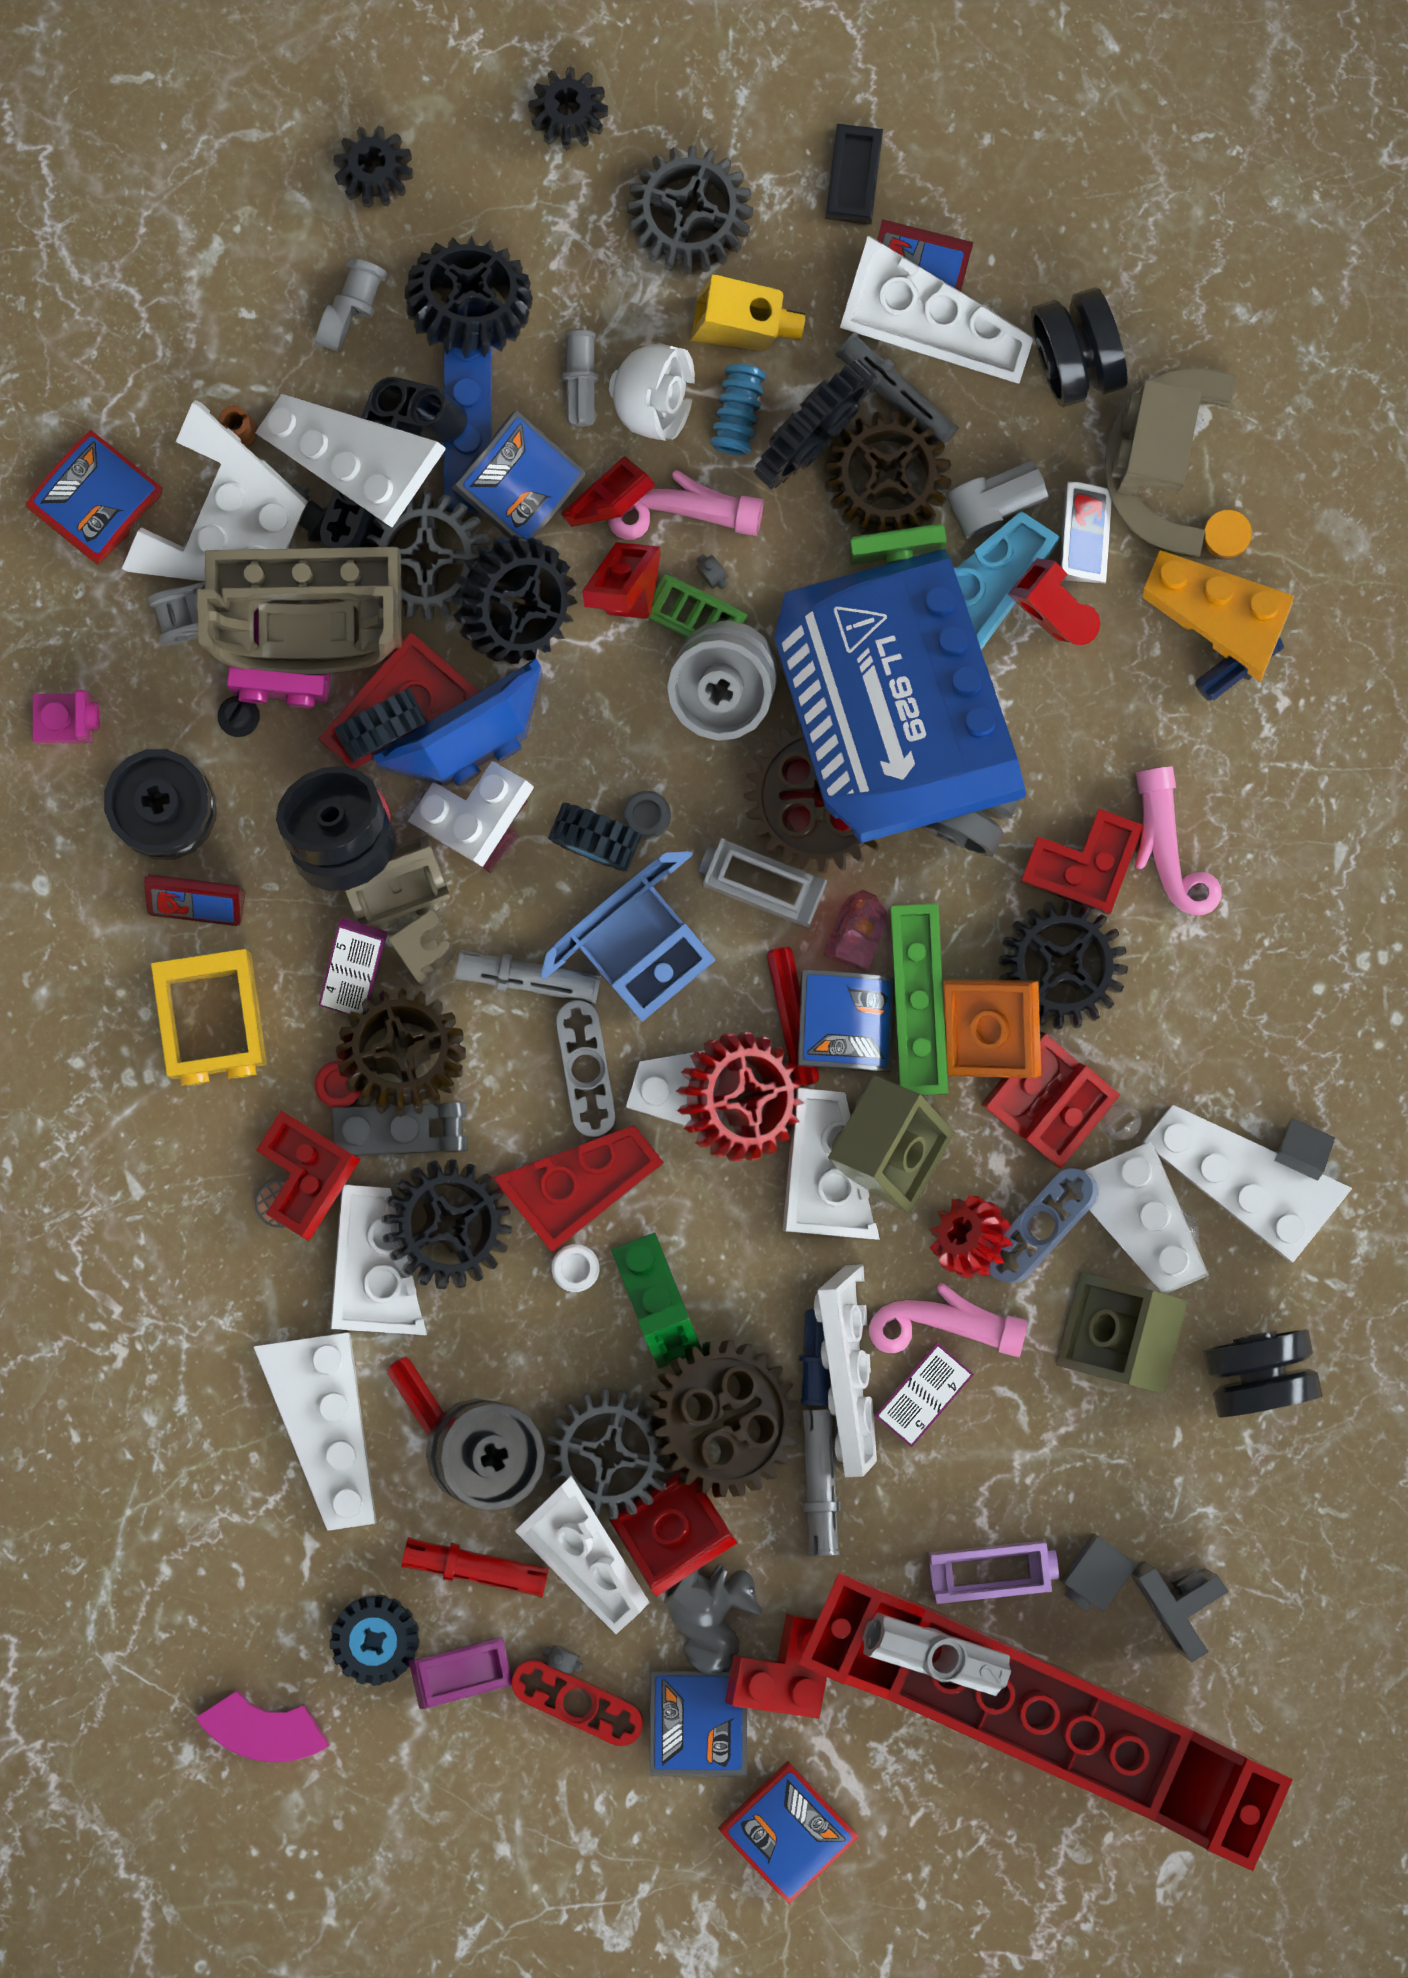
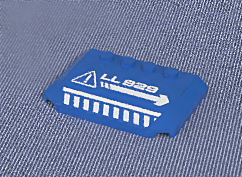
M945 548L785 592L774 637L776 650L825 808L836 819L840 818L854 831V836L861 843L1026 798L1019 761L951 558Z

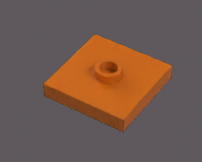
M948 979L943 981L947 1076L1038 1078L1041 1076L1038 981Z

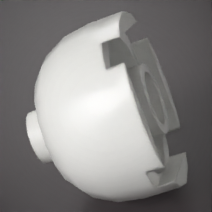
M650 344L631 352L622 362L619 370L614 371L609 383V393L613 398L615 410L622 423L632 432L648 438L663 441L676 438L685 426L691 410L693 399L687 398L683 400L686 391V382L695 384L693 359L688 350L668 345Z

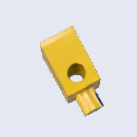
M712 274L697 295L690 341L766 351L777 337L800 341L805 325V313L782 309L783 292L780 290Z

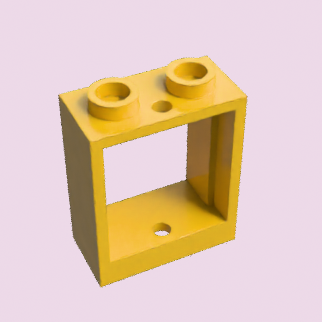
M247 949L151 963L167 1077L180 1079L181 1086H192L210 1082L209 1074L227 1071L228 1079L257 1075L256 1067L267 1065L251 952ZM237 974L248 1052L181 1062L170 984Z

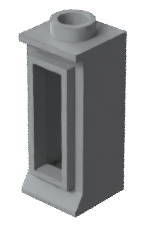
M721 838L717 849L708 846L698 871L706 875L703 887L807 929L811 925L828 881L728 842ZM732 856L802 884L803 886L795 905L724 878Z

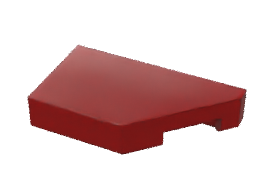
M624 456L563 510L561 515L571 527L618 518L647 494L655 484L648 474Z

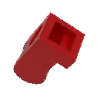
M1036 558L1008 595L1058 641L1070 642L1075 645L1090 643L1099 632L1100 618L1093 607L1079 603L1060 584L1068 573L1056 561Z

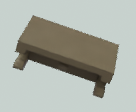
M433 909L389 938V941L412 975L422 986L429 983L428 977L447 965L455 955V949H448L449 941L445 940L438 944L437 940H435L442 935L446 928Z

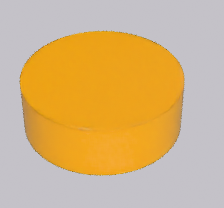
M1234 510L1219 511L1211 516L1206 523L1203 542L1206 549L1217 558H1236L1245 551L1251 541V525L1240 512Z

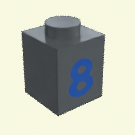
M1093 1533L1060 1579L1070 1587L1065 1596L1086 1612L1093 1605L1104 1612L1135 1570L1137 1564Z

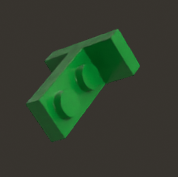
M654 1232L612 1249V1255L638 1318L637 1321L658 1369L670 1365L669 1361L673 1358L680 1357L685 1359V1349L697 1347L702 1352V1347L656 1233Z

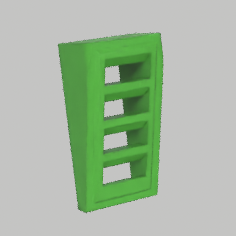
M665 573L654 592L651 613L648 619L687 639L696 630L693 627L704 607L712 611L705 625L711 622H718L720 617L746 624L748 615ZM671 590H674L680 595L667 616L661 613L660 610ZM690 599L696 604L685 623L677 621V618L687 600Z

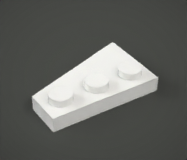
M1148 1142L1084 1170L1095 1179L1098 1185V1197L1090 1209L1091 1213L1162 1293L1167 1294L1209 1276L1153 1143ZM1069 1180L1066 1184L1082 1200L1084 1194L1080 1188L1084 1182L1081 1180L1075 1183Z
M572 1476L515 1530L615 1634L621 1631L650 1603Z

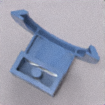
M690 851L663 853L636 874L546 952L540 975L541 978L545 980L580 948L642 1022L716 961L690 928L680 920L653 887L665 876L675 871L693 854Z

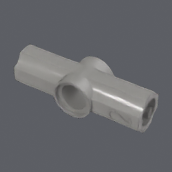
M876 1613L875 1617L867 1622L862 1637L864 1641L863 1653L869 1657L927 1674L941 1682H953L997 1696L998 1692L1006 1687L1011 1673L1009 1666L1010 1656L1006 1653L947 1635L935 1628H924L880 1613ZM941 1646L942 1651L939 1659L932 1663L935 1650Z

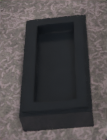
M837 124L825 219L872 224L883 129Z

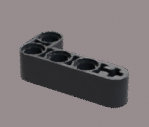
M386 377L374 385L361 416L365 420L430 440L447 443L456 440L462 435L467 424V415L464 408L443 391L431 385L398 377ZM336 488L334 489L320 529L321 540L325 546L329 548L378 547L379 545L367 542V536L375 534L382 537L384 530L374 524L376 516Z

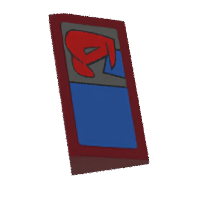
M882 219L877 241L961 292L974 242Z
M151 874L145 876L146 909L148 914L152 916L239 926L242 922L245 892L238 885Z

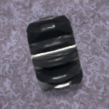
M571 66L565 72V79H559L558 74L551 70L548 73L550 86L536 83L534 93L538 98L530 100L528 103L529 112L536 115L532 120L533 129L535 131L545 130L544 141L548 145L555 142L560 136L562 148L566 151L571 147V138L577 137L579 143L586 147L589 144L587 131L593 134H601L603 125L599 119L608 116V106L601 102L605 97L604 88L602 86L591 87L593 76L589 72L582 75L579 80H576L575 70ZM569 102L576 104V113L572 114L569 109L568 115L561 114L560 105L565 103L566 108H568Z
M378 125L374 130L373 137H367L365 129L359 127L357 129L359 141L355 143L351 139L343 138L341 144L346 153L334 156L335 166L341 169L335 174L336 182L338 185H347L345 194L349 200L356 199L362 194L364 207L370 208L374 197L379 196L383 206L388 207L390 205L388 193L392 191L396 195L404 196L406 189L401 181L413 178V169L406 165L412 160L410 149L400 148L402 140L397 133L385 140L383 127ZM373 160H379L381 166L375 168L374 174L367 173L366 168L372 166Z

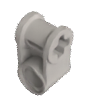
M205 581L187 587L164 590L148 598L150 607L156 609L162 632L158 636L160 645H176L198 638L197 589H205Z

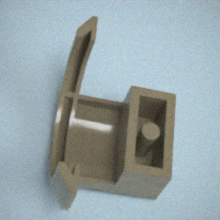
M1185 368L1164 373L1152 380L1145 379L1143 386L1136 392L1131 393L1130 398L1116 417L1109 434L1105 454V474L1108 491L1124 523L1138 537L1150 545L1169 552L1200 558L1205 529L1180 525L1161 518L1140 500L1137 492L1141 486L1176 494L1179 493L1185 480L1200 401L1228 407L1229 403H1231L1236 375L1201 368Z

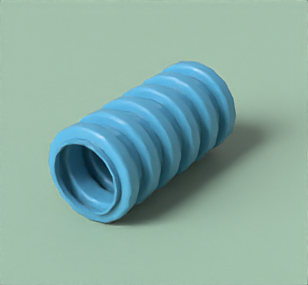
M732 363L725 367L724 372L728 375V379L722 381V388L725 390V393L719 396V402L723 405L722 408L716 410V416L720 419L719 422L713 425V430L717 434L711 438L710 444L716 450L724 453L745 455L752 451V445L748 442L749 439H753L755 436V431L751 427L757 424L758 417L754 412L760 409L761 403L757 398L762 396L764 392L760 383L766 381L767 375L758 367L742 363Z

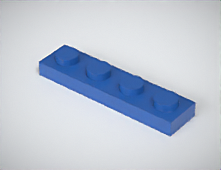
M492 346L489 347V352L485 358L477 349L471 350L466 359L461 349L453 348L447 355L444 350V393L460 404L467 415V424L462 435L449 443L444 442V447L446 448L444 451V495L451 497V505L448 511L450 513L453 512L457 505L463 503L468 507L466 514H481L451 487L474 456L483 450L492 438Z

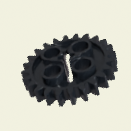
M858 359L857 361L854 360L850 365L847 364L830 381L828 379L822 381L799 404L802 409L796 413L792 412L791 416L770 438L769 445L771 447L761 455L762 459L755 465L756 469L753 471L755 475L772 490L781 483H785L800 468L804 470L810 466L831 445L828 439L833 436L838 437L840 432L859 412L861 406L858 403L868 395L867 391L874 385L873 381L877 378L876 374Z

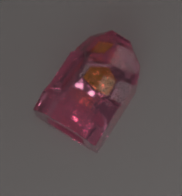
M861 890L846 899L841 906L823 956L868 972L886 924V910L876 895Z

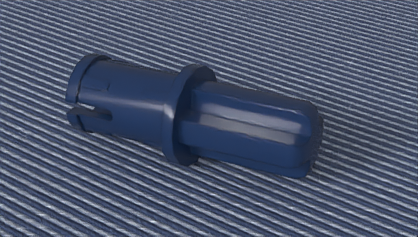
M1280 637L1277 641L1272 656H1274L1276 653L1280 652L1284 648L1283 642ZM1229 655L1198 678L1195 685L1201 695L1207 701L1217 699L1242 678L1250 680L1252 676L1247 673V667Z
M814 1308L808 1309L804 1313L803 1354L798 1355V1360L803 1361L801 1403L804 1405L823 1406L828 1405L831 1379L829 1369L824 1368L821 1359V1346L825 1338L822 1322L817 1321Z

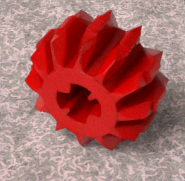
M969 1195L966 1201L960 1198H952L950 1212L945 1210L937 1211L942 1221L940 1226L929 1228L932 1235L938 1238L929 1248L933 1251L934 1255L940 1257L939 1263L944 1269L949 1272L954 1271L963 1278L972 1279L975 1273L981 1276H990L992 1261L996 1264H1004L1002 1255L999 1253L1002 1248L1013 1245L1010 1239L1004 1236L1012 1225L1006 1218L1001 1216L1003 1211L1000 1210L999 1206L990 1201L985 1202L984 1199L978 1196Z

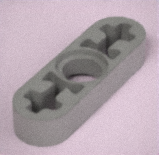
M574 1000L566 1003L559 1010L556 1018L572 1119L575 1127L581 1134L590 1138H599L611 1131L616 1120L602 1031L595 1008L585 1001ZM580 1009L584 1017L591 1016L592 1024L584 1027L586 1042L596 1039V1049L581 1047L568 1053L567 1044H577L573 1028H565L564 1026L565 1021L572 1019L573 1010ZM581 1056H592L600 1064L598 1077L590 1083L579 1082L573 1076V1063ZM604 1085L605 1095L595 1094L599 1110H607L608 1118L601 1120V1128L592 1130L589 1122H581L580 1119L581 1114L588 1112L587 1098L584 1096L576 1100L575 1090L592 1091Z

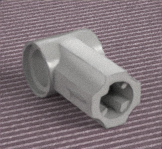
M1033 460L988 480L984 477L971 480L956 487L947 494V498L966 539L992 530L1002 524L1004 518L1044 502L1049 497L1043 477Z

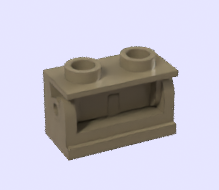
M428 835L394 847V854L382 872L368 883L345 890L358 922L381 930L394 926L399 921L398 917L416 911L417 915H424L431 909L436 911L443 906L442 901L450 898L446 881Z

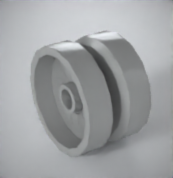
M730 620L711 622L692 632L679 649L667 685L670 706L681 724L698 736L717 741L736 739L754 730L768 713L779 675L775 652L767 639L752 627Z

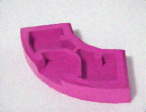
M237 1690L196 1717L202 1728L220 1745L238 1755L257 1761H295L314 1755L330 1746V1743L305 1704L288 1711H268L252 1704Z

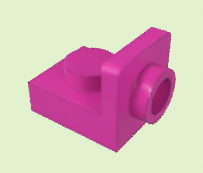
M76 690L75 694H33L34 743H92V730H99L100 706L98 702H92V695L86 690Z

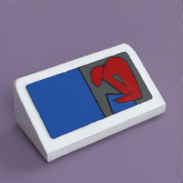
M1067 481L1064 492L1059 565L1068 573L1063 579L1065 581L1106 583L1112 502L1107 488Z

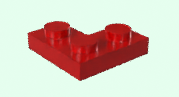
M1098 809L1082 852L1038 836L1020 883L1082 906L1088 905L1095 911L1110 915L1143 825Z
M281 1110L256 1149L258 1153L291 1173L266 1215L310 1241L361 1159Z
M786 1613L777 1661L733 1655L725 1703L735 1707L819 1719L827 1677L798 1664L818 1618Z

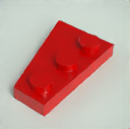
M411 632L402 642V648H397L318 740L348 767L356 770L373 760L372 755L418 728L354 762L350 761L333 728L410 688L427 723L480 691Z
M635 1125L492 1178L553 1253L663 1165L664 1162Z

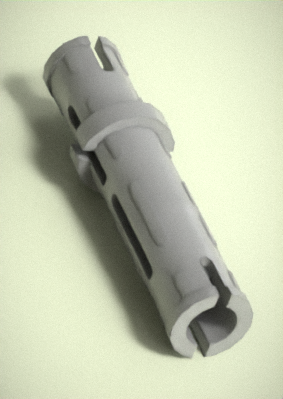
M460 949L455 975L457 980L461 979L495 985L498 991L506 992L507 988L596 1004L601 974L558 968L543 980L540 976L542 964L512 959L513 955L503 953V957H497Z
M829 1409L803 1410L807 1502H803V1512H807L808 1556L839 1555L837 1511H841V1501H836L833 1415Z

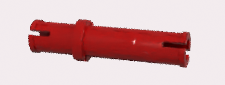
M412 1537L407 1538L401 1568H410L442 1575L444 1581L452 1582L453 1578L518 1591L538 1596L539 1598L543 1597L549 1567L530 1565L460 1549V1544L452 1542L449 1547L424 1542Z

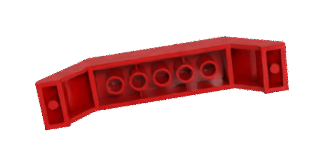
M840 1572L837 1574L798 1662L799 1665L834 1681L894 1702L1146 1817L1198 1844L1207 1851L1251 1871L1255 1869L1293 1781L1292 1778L1174 1718L921 1603ZM876 1613H880L924 1628H935L947 1635L1006 1653L1010 1656L1009 1666L1011 1669L1007 1685L998 1692L997 1696L953 1682H941L927 1674L869 1657L863 1653L864 1641L862 1639L867 1622L871 1621ZM941 1646L935 1650L932 1663L939 1659L942 1651Z

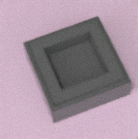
M1291 1118L1285 1128L1274 1161L1318 1181L1325 1171L1335 1137Z

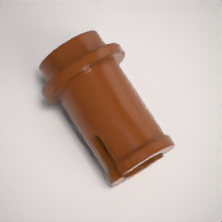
M228 406L219 414L218 422L226 429L229 428L233 431L246 448L254 443L257 438L255 433L257 431V424L244 409L239 406ZM242 424L240 428L232 430L236 425Z

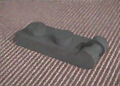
M441 1103L438 1106L423 1104V1112L420 1115L414 1111L413 1105H404L405 1112L401 1117L396 1115L395 1106H388L387 1110L382 1114L377 1112L376 1106L333 1108L334 1143L354 1156L468 1151V1136H463L462 1118L467 1117L466 1103ZM430 1119H443L444 1137L430 1138Z

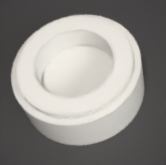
M579 1244L565 1246L557 1252L553 1259V1278L561 1288L567 1291H585L596 1282L599 1276V1260L595 1253L586 1246Z

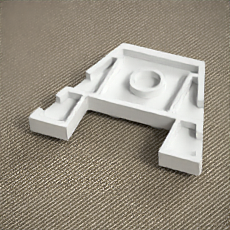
M195 400L191 404L176 442L221 464L186 547H182L141 527L135 536L122 569L133 573L205 581V550L288 549L308 501L264 460H259L246 448L233 431L229 428L226 429L209 413L210 410L206 406Z

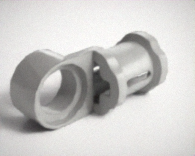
M348 259L346 267L349 269L345 285L341 295H336L333 304H328L324 311L316 336L317 345L339 352L345 341L353 316L373 317L375 310L371 306L380 282L386 280L388 272L365 260Z

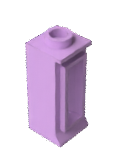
M1043 1540L928 1552L933 1600L936 1604L1052 1592L1051 1580L1059 1579L1056 1551H1047V1543ZM1027 1555L1030 1578L954 1586L952 1563Z

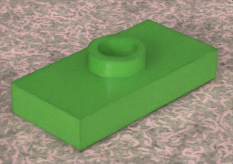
M942 524L852 537L849 545L851 565L886 560V564L914 557L915 555L944 549L947 542L945 527Z

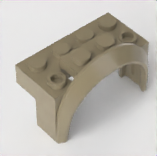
M398 547L205 550V589H197L198 643L220 662L238 669H255L305 675H328L357 671L376 665L395 648H402L401 553ZM340 599L345 601L316 604L268 603L272 600ZM257 609L259 610V646L254 642V612ZM356 609L359 612V640L357 642Z

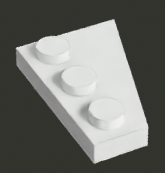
M805 1088L795 1089L794 1098H798L804 1103L793 1107V1114L800 1122L791 1126L783 1231L880 1240L868 1200L870 1198L869 1191L846 1177L828 1159L835 1137L845 1128L851 1117L845 1092Z
M344 1185L341 1190L330 1329L427 1335L416 1296L417 1292L413 1276L411 1274L404 1275L401 1271L408 1261L407 1256L392 1261L389 1255L392 1251L400 1248L398 1240L391 1243H384L383 1235L396 1232L395 1224H384L381 1222L383 1215H397L396 1209L386 1204L387 1197L392 1196L391 1188Z

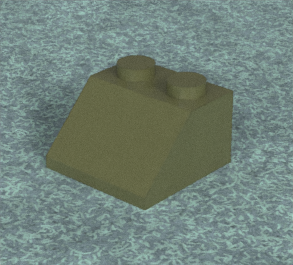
M874 1075L868 1087L858 1096L855 1110L845 1128L835 1137L828 1159L846 1177L899 1210L910 1214L955 1132L921 1094Z
M1080 1273L1056 1366L1164 1394L1188 1301L1154 1290Z

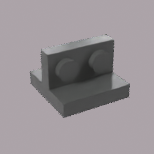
M1145 1561L1137 1565L1131 1577L1179 1653L1191 1662L1208 1653V1650L1187 1618L1229 1592L1220 1577L1206 1568L1198 1571L1196 1567H1192L1175 1577L1171 1581L1174 1588L1169 1590L1155 1567Z

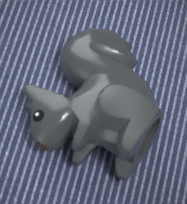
M721 1564L717 1565L709 1578L698 1574V1570L666 1590L664 1603L669 1607L673 1623L677 1629L689 1638L683 1648L689 1656L688 1662L696 1667L698 1671L705 1674H715L727 1670L732 1665L733 1655H738L739 1639L735 1631L723 1622L729 1609L735 1607L755 1615L762 1613L761 1607L756 1602L755 1586L750 1574L739 1570L732 1574L725 1582L727 1569Z

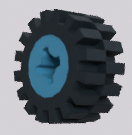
M410 688L333 729L350 761L354 762L427 723V720Z
M562 803L548 839L579 856L589 858V860L617 870L627 871L642 835L618 821L609 819L607 816L599 815L592 810L583 809L574 804Z
M368 1595L352 1602L338 1615L331 1630L330 1649H333L335 1664L340 1665L343 1669L342 1673L346 1677L351 1676L356 1679L357 1683L363 1685L371 1683L372 1686H376L397 1679L410 1666L409 1661L414 1660L416 1657L420 1639H418V1624L414 1622L411 1611L401 1605L402 1602L395 1598L393 1600L386 1598L385 1595L371 1597Z

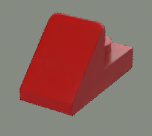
M616 542L582 590L584 607L603 609L607 614L613 616L647 619L651 613L661 557L660 546Z

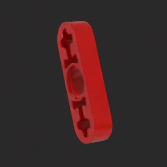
M528 1659L522 1662L513 1674L512 1689L519 1700L612 1745H630L638 1739L642 1732L643 1716L634 1703L573 1674L560 1671L548 1665L544 1660ZM536 1668L544 1672L542 1681L548 1685L555 1687L557 1677L565 1680L566 1683L557 1694L555 1707L545 1702L551 1695V1693L537 1688L533 1695L528 1694L525 1691L527 1683L520 1679L523 1673L531 1675ZM572 1689H583L591 1697L592 1706L582 1716L571 1715L564 1707V1696ZM600 1698L610 1702L605 1707V1712L614 1716H619L622 1710L630 1713L629 1722L635 1725L632 1732L624 1730L620 1736L612 1733L613 1724L604 1718H600L599 1727L589 1723L597 1714Z

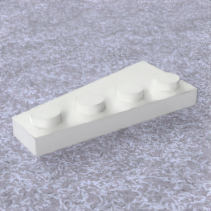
M871 236L867 237L840 328L1011 382L1020 383L1034 339L1032 335Z
M284 394L279 396L255 432L390 527L394 526L446 449L437 441Z
M1175 1105L1169 1107L1141 1142L1143 1144L1153 1143L1158 1156L1290 1263L1296 1260L1352 1190L1351 1187L1323 1174L1317 1181L1274 1161L1276 1152Z
M863 1264L845 1265L817 1290L818 1294H816L814 1300L815 1316L818 1322H822L825 1338L821 1346V1359L824 1368L829 1369L832 1386L828 1392V1406L830 1413L833 1416L836 1415L838 1433L835 1438V1453L838 1461L843 1462L845 1477H863L877 1462L873 1399L870 1396L863 1397V1389L868 1386L869 1373H871L870 1354L860 1350L863 1325H868L866 1305H857L856 1282L865 1281Z
M350 1332L254 1346L327 1531L377 1523Z

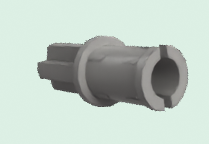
M585 330L566 333L567 373L562 375V381L567 383V422L575 427L591 426L595 421V383L599 382V374L595 373L594 340L596 339V333Z

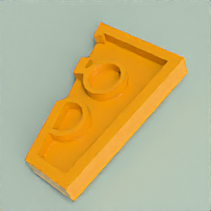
M1160 550L1145 584L1142 598L1185 629H1194L1213 643L1214 650L1226 658L1229 655L1248 668L1247 673L1261 683L1292 607L1294 595Z

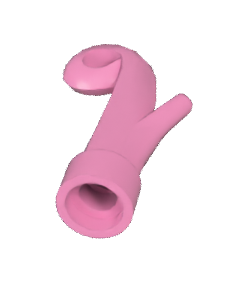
M675 470L672 473V477L684 490L651 489L626 512L635 510L639 515L638 521L633 525H627L622 521L626 513L621 517L608 519L611 531L617 537L625 540H635L643 536L648 530L650 524L649 509L735 529V533L758 536L764 500L748 496L737 498L719 493L699 484L681 471Z
M1173 766L1136 772L1139 795L1142 794L1143 828L1135 867L1137 869L1144 868L1153 850L1157 871L1163 888L1171 902L1180 911L1191 915H1205L1212 912L1218 906L1221 899V886L1218 880L1206 872H1196L1182 879L1175 823L1173 789L1176 788ZM1197 883L1203 884L1207 888L1208 895L1205 900L1194 901L1187 894L1189 889Z
M939 1283L937 1285V1292L949 1305L928 1301H897L883 1306L872 1317L869 1325V1335L872 1343L879 1350L886 1353H897L907 1347L912 1337L911 1321L998 1348V1353L1020 1358L1029 1320L1009 1315L1003 1317L988 1312L962 1298L946 1284ZM896 1319L901 1327V1334L894 1340L888 1339L883 1334V1329L886 1323Z

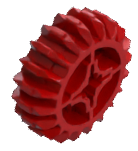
M740 1032L737 1036L734 1033H725L720 1036L719 1041L716 1039L703 1043L705 1053L700 1051L690 1055L696 1068H684L681 1071V1074L689 1080L688 1086L679 1087L676 1090L679 1095L687 1096V1104L682 1105L677 1110L680 1114H690L691 1120L684 1129L689 1133L699 1132L695 1144L699 1147L710 1146V1154L712 1156L724 1157L726 1155L727 1159L732 1162H740L744 1158L748 1161H755L761 1158L762 1152L764 1154H772L777 1151L776 1141L786 1142L787 1139L791 1138L785 1125L793 1126L795 1123L800 1122L792 1114V1108L804 1102L794 1098L793 1089H798L803 1083L798 1079L791 1080L789 1076L797 1065L793 1064V1062H782L786 1050L781 1047L771 1048V1039L767 1037H757L755 1039L754 1034L751 1032ZM746 1061L758 1070L764 1084L759 1083L754 1078L752 1068H747ZM719 1076V1085L714 1092L715 1083ZM743 1092H753L751 1095L743 1096V1099L737 1102H727L729 1099L737 1098ZM766 1103L764 1114L761 1116L762 1108ZM716 1110H721L727 1116L729 1126H734L735 1134L723 1125Z

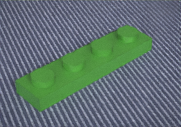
M938 904L890 906L899 1086L917 1092L922 1096L947 1095L948 1079Z

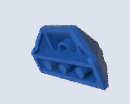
M535 658L439 717L375 753L372 756L382 771L431 783L435 782L443 786H447L454 781L457 786H461L477 777L481 773L479 766L495 757L498 762H501L513 756L522 749L519 742L527 738L543 676L539 662Z

